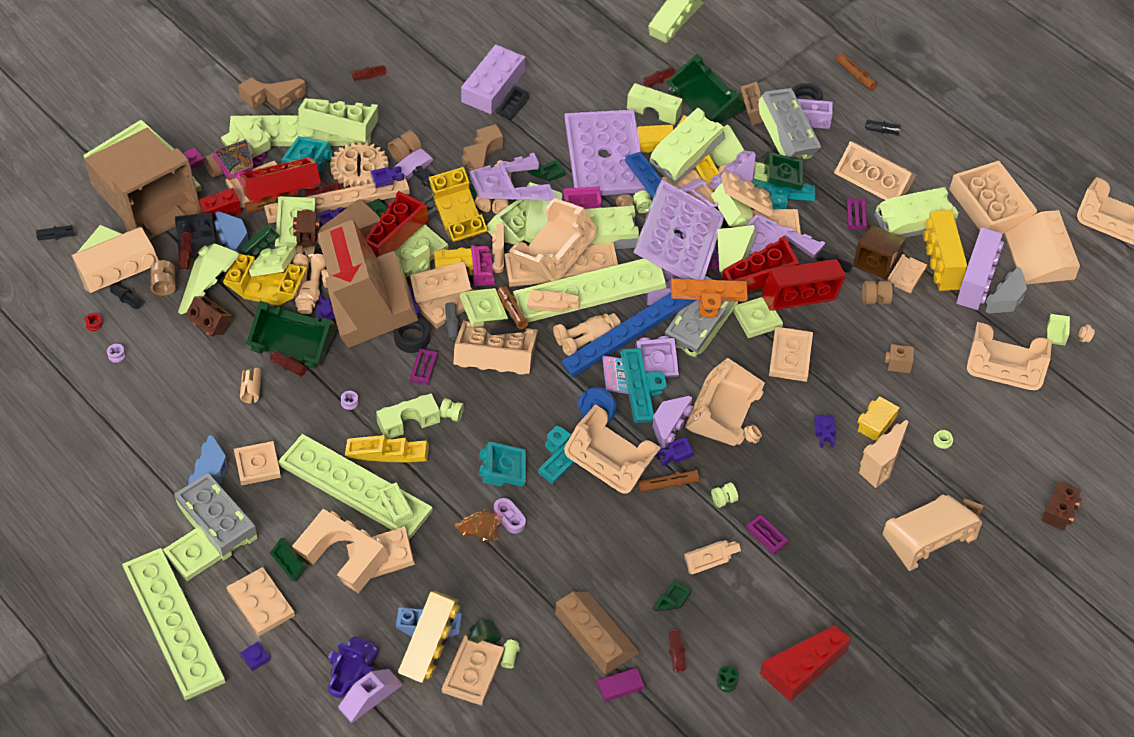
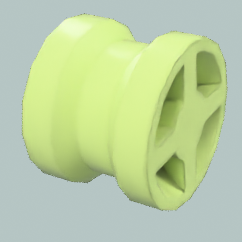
M639 191L633 196L636 210L639 213L649 212L652 200L648 191Z

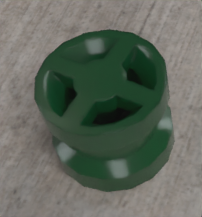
M723 666L718 671L717 686L723 692L734 691L739 680L738 670L732 666Z

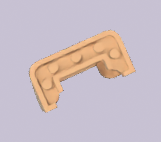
M1096 177L1087 189L1077 213L1079 222L1134 245V207L1109 197V183Z
M556 198L546 208V216L549 222L529 246L523 242H517L509 251L514 259L551 282L560 280L594 240L597 233L596 226L583 207Z
M977 322L967 363L968 372L976 377L1028 390H1038L1041 388L1050 362L1052 340L1035 338L1028 349L992 340L993 328L988 324Z
M729 358L725 359L708 374L685 428L693 433L732 446L740 445L745 438L744 430L741 428L750 404L754 400L758 401L763 395L764 391L762 389L765 383Z
M595 404L576 426L565 445V454L569 459L617 491L629 493L661 447L645 440L637 448L606 427L609 419L608 414L604 409Z
M941 495L929 504L896 519L891 518L885 523L883 536L907 569L911 571L918 567L917 561L919 559H927L929 553L958 539L961 542L966 540L967 543L976 540L982 521L975 513L950 495Z

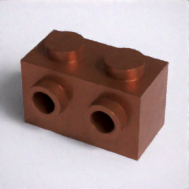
M304 209L297 211V217H293V236H296L297 245H303L304 247L315 246L316 237H318L320 230V219L316 218V212Z
M194 296L185 314L192 324L203 328L204 333L209 336L223 335L232 318L231 314L206 296Z
M1058 481L1041 522L1064 531L1066 525H1071L1076 514L1072 513L1073 509L1078 510L1082 501L1081 498H1078L1081 490Z

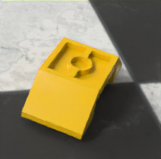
M464 167L429 177L435 205L446 234L452 242L488 232L482 214L479 215L470 193L469 180Z
M239 254L223 280L226 286L244 299L257 302L264 301L280 306L295 297L307 267L289 264L285 272L251 277L249 269L253 265L255 258Z

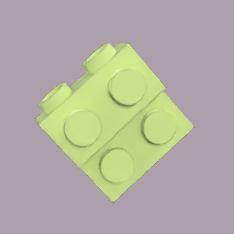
M251 116L237 123L235 130L221 137L225 146L246 139L252 159L271 149L270 135L267 131L262 132L259 121L257 119L253 120Z

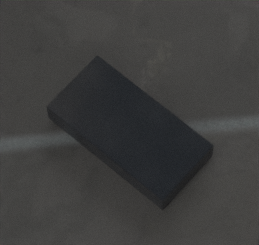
M513 319L484 321L483 326L490 335L523 333L526 331V327L519 329Z

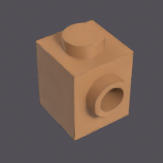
M891 344L889 352L886 351L885 363H888L887 371L910 373L913 365L914 347Z

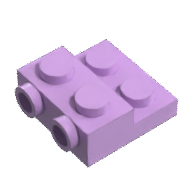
M661 336L656 340L641 338L639 341H636L635 348H641L646 374L647 372H662L665 378L679 376L674 338Z

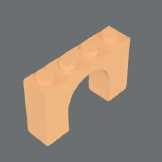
M322 509L292 547L301 558L314 565L333 543L344 540L355 543L352 557L337 575L344 585L359 594L388 558L389 554L385 549L386 545L379 539H372L365 530H357L350 521H342L341 517L335 512L331 511L329 513Z

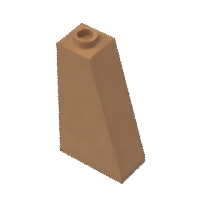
M359 199L323 225L319 233L353 219L364 238H366L374 225L379 223L380 217Z

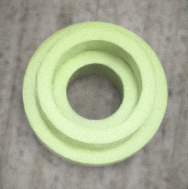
M940 430L934 435L933 442L937 447L947 449L952 446L953 437L949 431Z

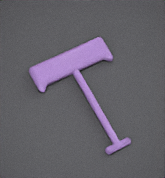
M701 178L678 188L686 193L691 192L710 205L708 207L709 210L719 205V203H711L694 191L703 185H707Z

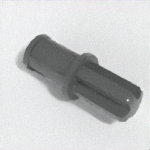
M454 302L445 304L446 320L444 324H446L447 340L454 341L459 334V319H457L456 305Z

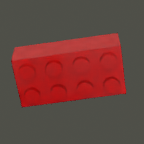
M310 157L239 174L244 195L249 201L254 203L263 201L265 197L277 198L281 196V193L288 192L292 194L299 192L301 188L313 189L317 187V184H321L317 164Z
M837 259L770 269L761 295L770 311L834 301L837 299L846 274Z

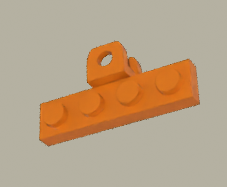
M671 279L670 282L671 299L699 300V313L703 318H716L721 301L746 302L748 298L746 281Z

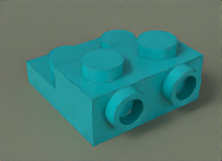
M298 136L282 158V163L310 157L316 162L318 172H322L326 160L331 159L333 153L328 141Z
M490 441L485 448L481 449L479 459L483 460V465L480 467L479 476L483 477V483L500 487L504 483L524 486L526 483L525 449Z

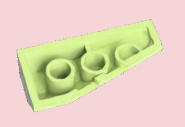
M516 200L488 223L486 227L492 237L493 231H496V224H504V243L516 244L525 240L526 200Z
M215 243L208 247L205 245L199 250V256L195 260L178 311L180 315L187 312L194 296H204L205 292L203 290H207L218 281L215 277L228 270L239 256L236 251Z

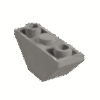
M1017 267L1013 272L1010 271L1005 278V282L997 286L995 294L989 295L986 300L987 308L985 312H1013L1021 304L1027 291L1021 268Z

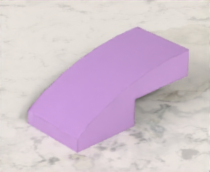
M421 148L405 157L396 166H401V173H404L406 181H408L413 176V170L418 171L415 167L421 166L425 169L434 159Z

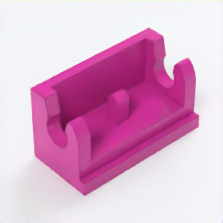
M600 187L564 188L563 201L583 207L584 209L601 208Z
M471 246L474 286L494 285L492 254L481 253L483 251H490V248L487 246Z

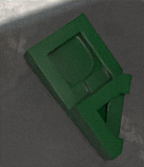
M558 159L544 166L539 163V169L527 170L528 174L549 182L566 175Z
M674 580L665 594L659 597L653 606V610L680 609L692 591Z
M480 619L469 628L471 634L467 638L478 644L484 639L493 643L501 640L498 630L492 621Z

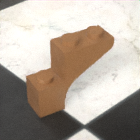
M251 77L238 85L240 98L252 108L267 100L281 111L307 94L306 84L302 79L264 84Z
M496 124L478 129L475 145L463 148V156L461 158L463 165L468 167L469 176L470 171L486 166L487 157L492 152L503 148V135Z

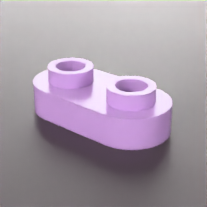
M501 498L494 503L495 516L509 532L516 534L525 529L526 519L511 500Z

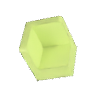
M1051 314L1047 323L1046 339L1052 340V344L1066 345L1069 337L1070 317Z

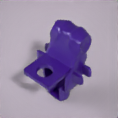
M353 637L346 645L339 643L340 654L331 651L328 655L329 663L333 665L331 670L332 681L328 685V692L336 698L345 697L346 693L357 681L371 671H374L371 665L376 660L380 649L373 642H368L362 637Z

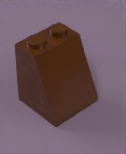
M872 225L858 242L853 267L887 280L903 252L906 238Z

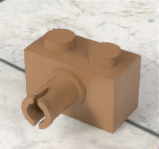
M754 82L741 86L752 125L763 122L759 112L758 100L762 94L758 83Z

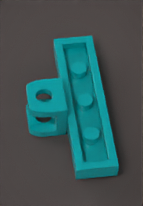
M755 179L751 181L755 187L769 192L773 209H787L788 199L815 201V185L803 184L800 191L768 183L767 181H757Z
M641 348L622 349L620 354L634 423L653 422L654 413L650 397L661 395L662 390L667 387L665 375L662 372L645 373Z
M555 426L547 434L548 440L545 442V447L553 455L538 469V473L552 485L575 463L566 456L564 451L571 434L559 426Z

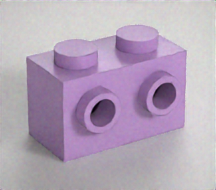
M798 99L812 128L830 129L833 102Z

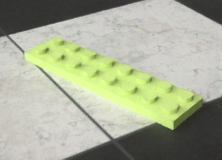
M299 115L251 116L253 120L257 119L259 121L262 132L267 131L270 135V146H291L298 136L328 141L330 146H345V144L351 146L352 142L355 145H358L359 142L354 139L299 126ZM231 116L229 132L236 129L235 125L250 116ZM371 134L366 141L368 146H371Z
M640 259L516 290L513 293L524 317L528 322L667 287L662 268L646 259ZM531 290L562 292L579 296L580 306L579 309L568 308L564 312L530 310L527 308V301Z
M304 434L295 441L278 461L279 466L387 528L395 530L405 526L409 540L433 512L432 506L401 490L413 512V517L394 524L378 494V489L391 485V483Z
M159 548L123 563V569L184 699L188 700L224 684L225 679L162 549Z

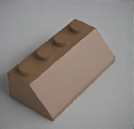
M572 592L556 602L555 615L605 675L639 654L638 649L589 592Z

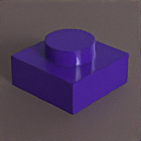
M259 642L240 652L241 657L251 671L270 661L269 655Z

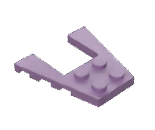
M531 153L530 157L527 158L522 156L514 158L513 162H499V166L491 168L489 165L470 171V179L479 198L552 201L554 199V193L549 184L514 188L509 178L508 172L539 169V162L534 153Z
M757 214L746 225H754L757 230V236L748 258L752 253L765 249L766 245L779 241V238L785 236L789 242L813 259L825 246L823 241H816L809 235L794 232L792 228L777 225V222Z

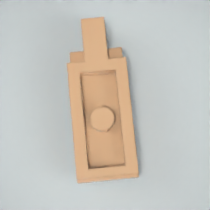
M531 290L527 301V308L530 310L564 312L568 308L579 309L580 306L579 296L562 292Z
M725 540L685 553L688 571L690 574H695L729 562L731 554L741 551V548L736 541L727 543Z

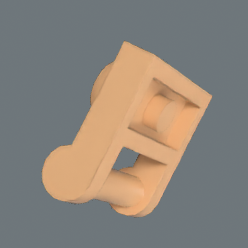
M496 224V231H493V271L501 273L504 269V224Z

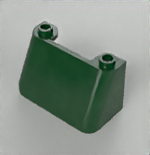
M698 54L692 57L666 81L670 86L668 90L673 96L678 95L693 111L699 108L704 112L705 117L714 123L718 122L720 124L746 109V105L740 95L735 90L726 86L712 72L710 67L703 63V59Z
M260 301L246 342L251 347V351L262 354V351L305 362L304 365L310 368L320 366L336 334L337 325L330 319L322 317L321 320L317 317L312 318L286 311L280 307H269L270 303Z

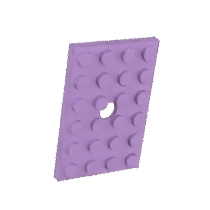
M634 110L565 113L564 119L574 188L600 187V195L633 194L639 191H646L645 187L624 161L627 155L641 152ZM601 150H607L612 155L608 158H603L598 154Z
M661 180L633 253L682 279L704 280L717 241V229L721 228L724 216L721 211L715 208L709 210L708 207L710 205ZM680 230L683 232L682 236L684 239L677 237L674 231Z

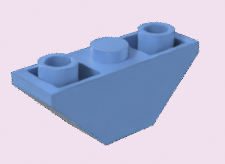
M219 211L215 212L216 220H214L216 231L220 230L219 237L221 243L226 245L225 248L236 251L238 254H243L240 248L248 242V234L242 219Z
M211 435L202 444L200 459L197 458L195 462V472L193 475H190L188 485L206 473H209L218 484H221L228 467L226 456Z
M399 608L396 628L413 637L423 610ZM458 613L456 618L451 619L449 625L452 626L448 638L459 634L461 613Z

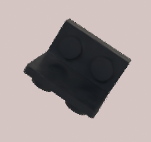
M212 213L175 216L179 258L198 257V252L205 245L208 247L215 243Z

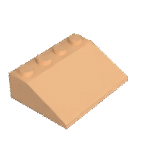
M1000 161L953 176L949 190L979 230L982 227L1003 234L1037 213L1035 206Z
M1059 210L1043 211L1034 214L1004 233L1015 267L1021 268L1026 284L1075 280L1080 264Z
M463 320L455 342L453 364L460 367H477L481 370L511 371L521 375L530 373L538 334L537 329L526 328V331L523 333L490 335L484 329V325L472 327L470 321Z

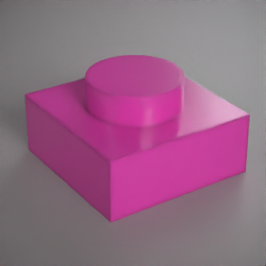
M195 148L183 153L189 160L191 169L204 163L203 157Z

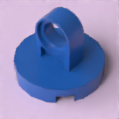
M593 387L582 393L578 401V409L581 410L582 418L596 404L607 412L608 422L613 419L617 407L615 399L610 392L604 388Z

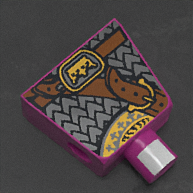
M244 139L220 148L213 153L215 162L228 180L238 178L242 186L239 174L253 170V162L247 140Z

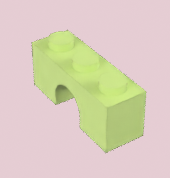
M634 83L628 94L627 109L643 114L647 107H652L658 111L659 120L675 125L682 112L683 99Z
M432 394L422 395L416 399L403 401L397 405L376 411L377 423L387 440L404 434L403 422L407 419L417 420L422 428L440 423V410Z

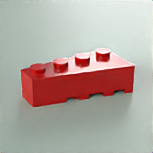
M398 190L394 201L389 203L386 213L381 215L379 223L374 225L365 238L376 257L396 251L429 221L426 204Z
M785 236L779 238V241L766 245L765 249L752 253L749 258L741 259L723 269L722 280L746 281L748 292L764 287L770 269L799 265V261Z
M835 625L763 661L760 675L791 702L848 651L851 639Z

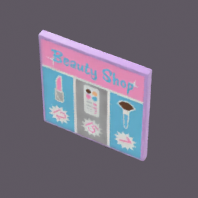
M603 356L606 390L628 394L622 359Z

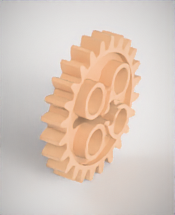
M361 141L358 142V145L352 142L350 147L345 144V149L339 147V152H334V157H331L330 162L331 174L334 176V180L338 179V184L343 183L344 187L373 183L370 171L388 167L387 156H385L384 151H381L380 147L375 149V144L368 146V142L362 145ZM358 155H361V176H358Z

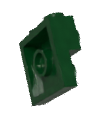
M769 152L764 161V174L767 175V182L801 191L803 187V160Z

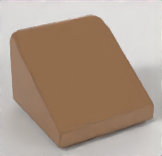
M964 499L962 505L980 517L984 505Z

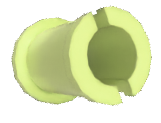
M507 640L503 646L505 650L501 666L512 669L514 668L516 654L520 651V647L517 641Z

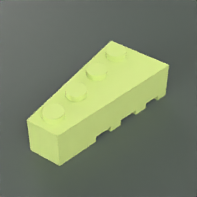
M667 0L649 24L650 35L668 43L703 4V0Z
M305 98L299 107V126L362 142L367 141L378 122V105L372 104L371 107L363 106V103L345 105V102L338 101L332 104L328 100Z

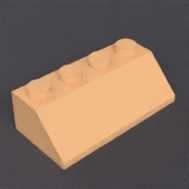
M851 141L834 172L884 200L905 195L917 175Z
M142 227L71 255L84 288L89 293L147 270L154 262L158 261L154 248Z

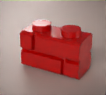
M234 188L199 199L201 213H212L213 222L216 220L215 212L218 211L230 216L241 213L240 200Z

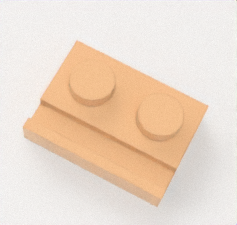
M903 254L887 281H891L899 289L912 293L926 270L927 264L911 257L909 259Z

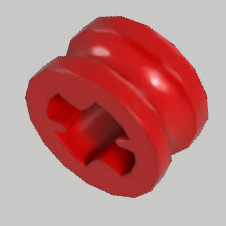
M90 313L84 319L86 329L89 331H98L103 325L102 317L97 313ZM93 320L97 321V323L94 322V324H90V322H93Z

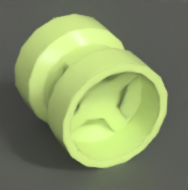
M444 398L440 407V417H449L453 421L459 422L464 411V403H454L450 399Z
M731 482L725 484L723 488L717 487L711 491L713 501L718 508L725 506L728 502L734 503L738 501L737 490Z

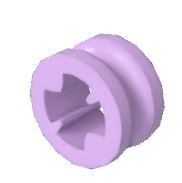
M112 344L107 349L110 361L118 363L124 360L126 354L122 345Z
M346 391L341 395V406L344 409L352 410L357 407V393ZM350 398L351 400L352 398L353 402H346V399Z

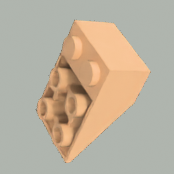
M907 420L901 424H896L891 432L887 435H881L875 444L868 445L863 451L864 455L860 462L859 474L875 488L890 478L908 425Z

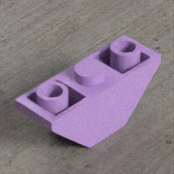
M752 151L740 152L733 162L724 167L725 170L712 178V182L708 184V187L717 189L722 183L721 175L724 171L733 172L740 179L751 182L753 180L756 154Z
M686 396L664 401L654 414L652 427L661 449H666L667 445L674 441L676 431H680L683 427L684 418L690 416L693 410V406H691L692 397Z
M389 669L371 671L352 686L338 706V709L353 723L400 688L402 683Z

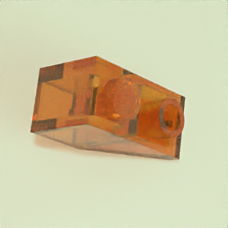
M481 510L456 523L454 528L459 530V534L465 536L474 534L478 536V540L489 542L497 538L503 516Z

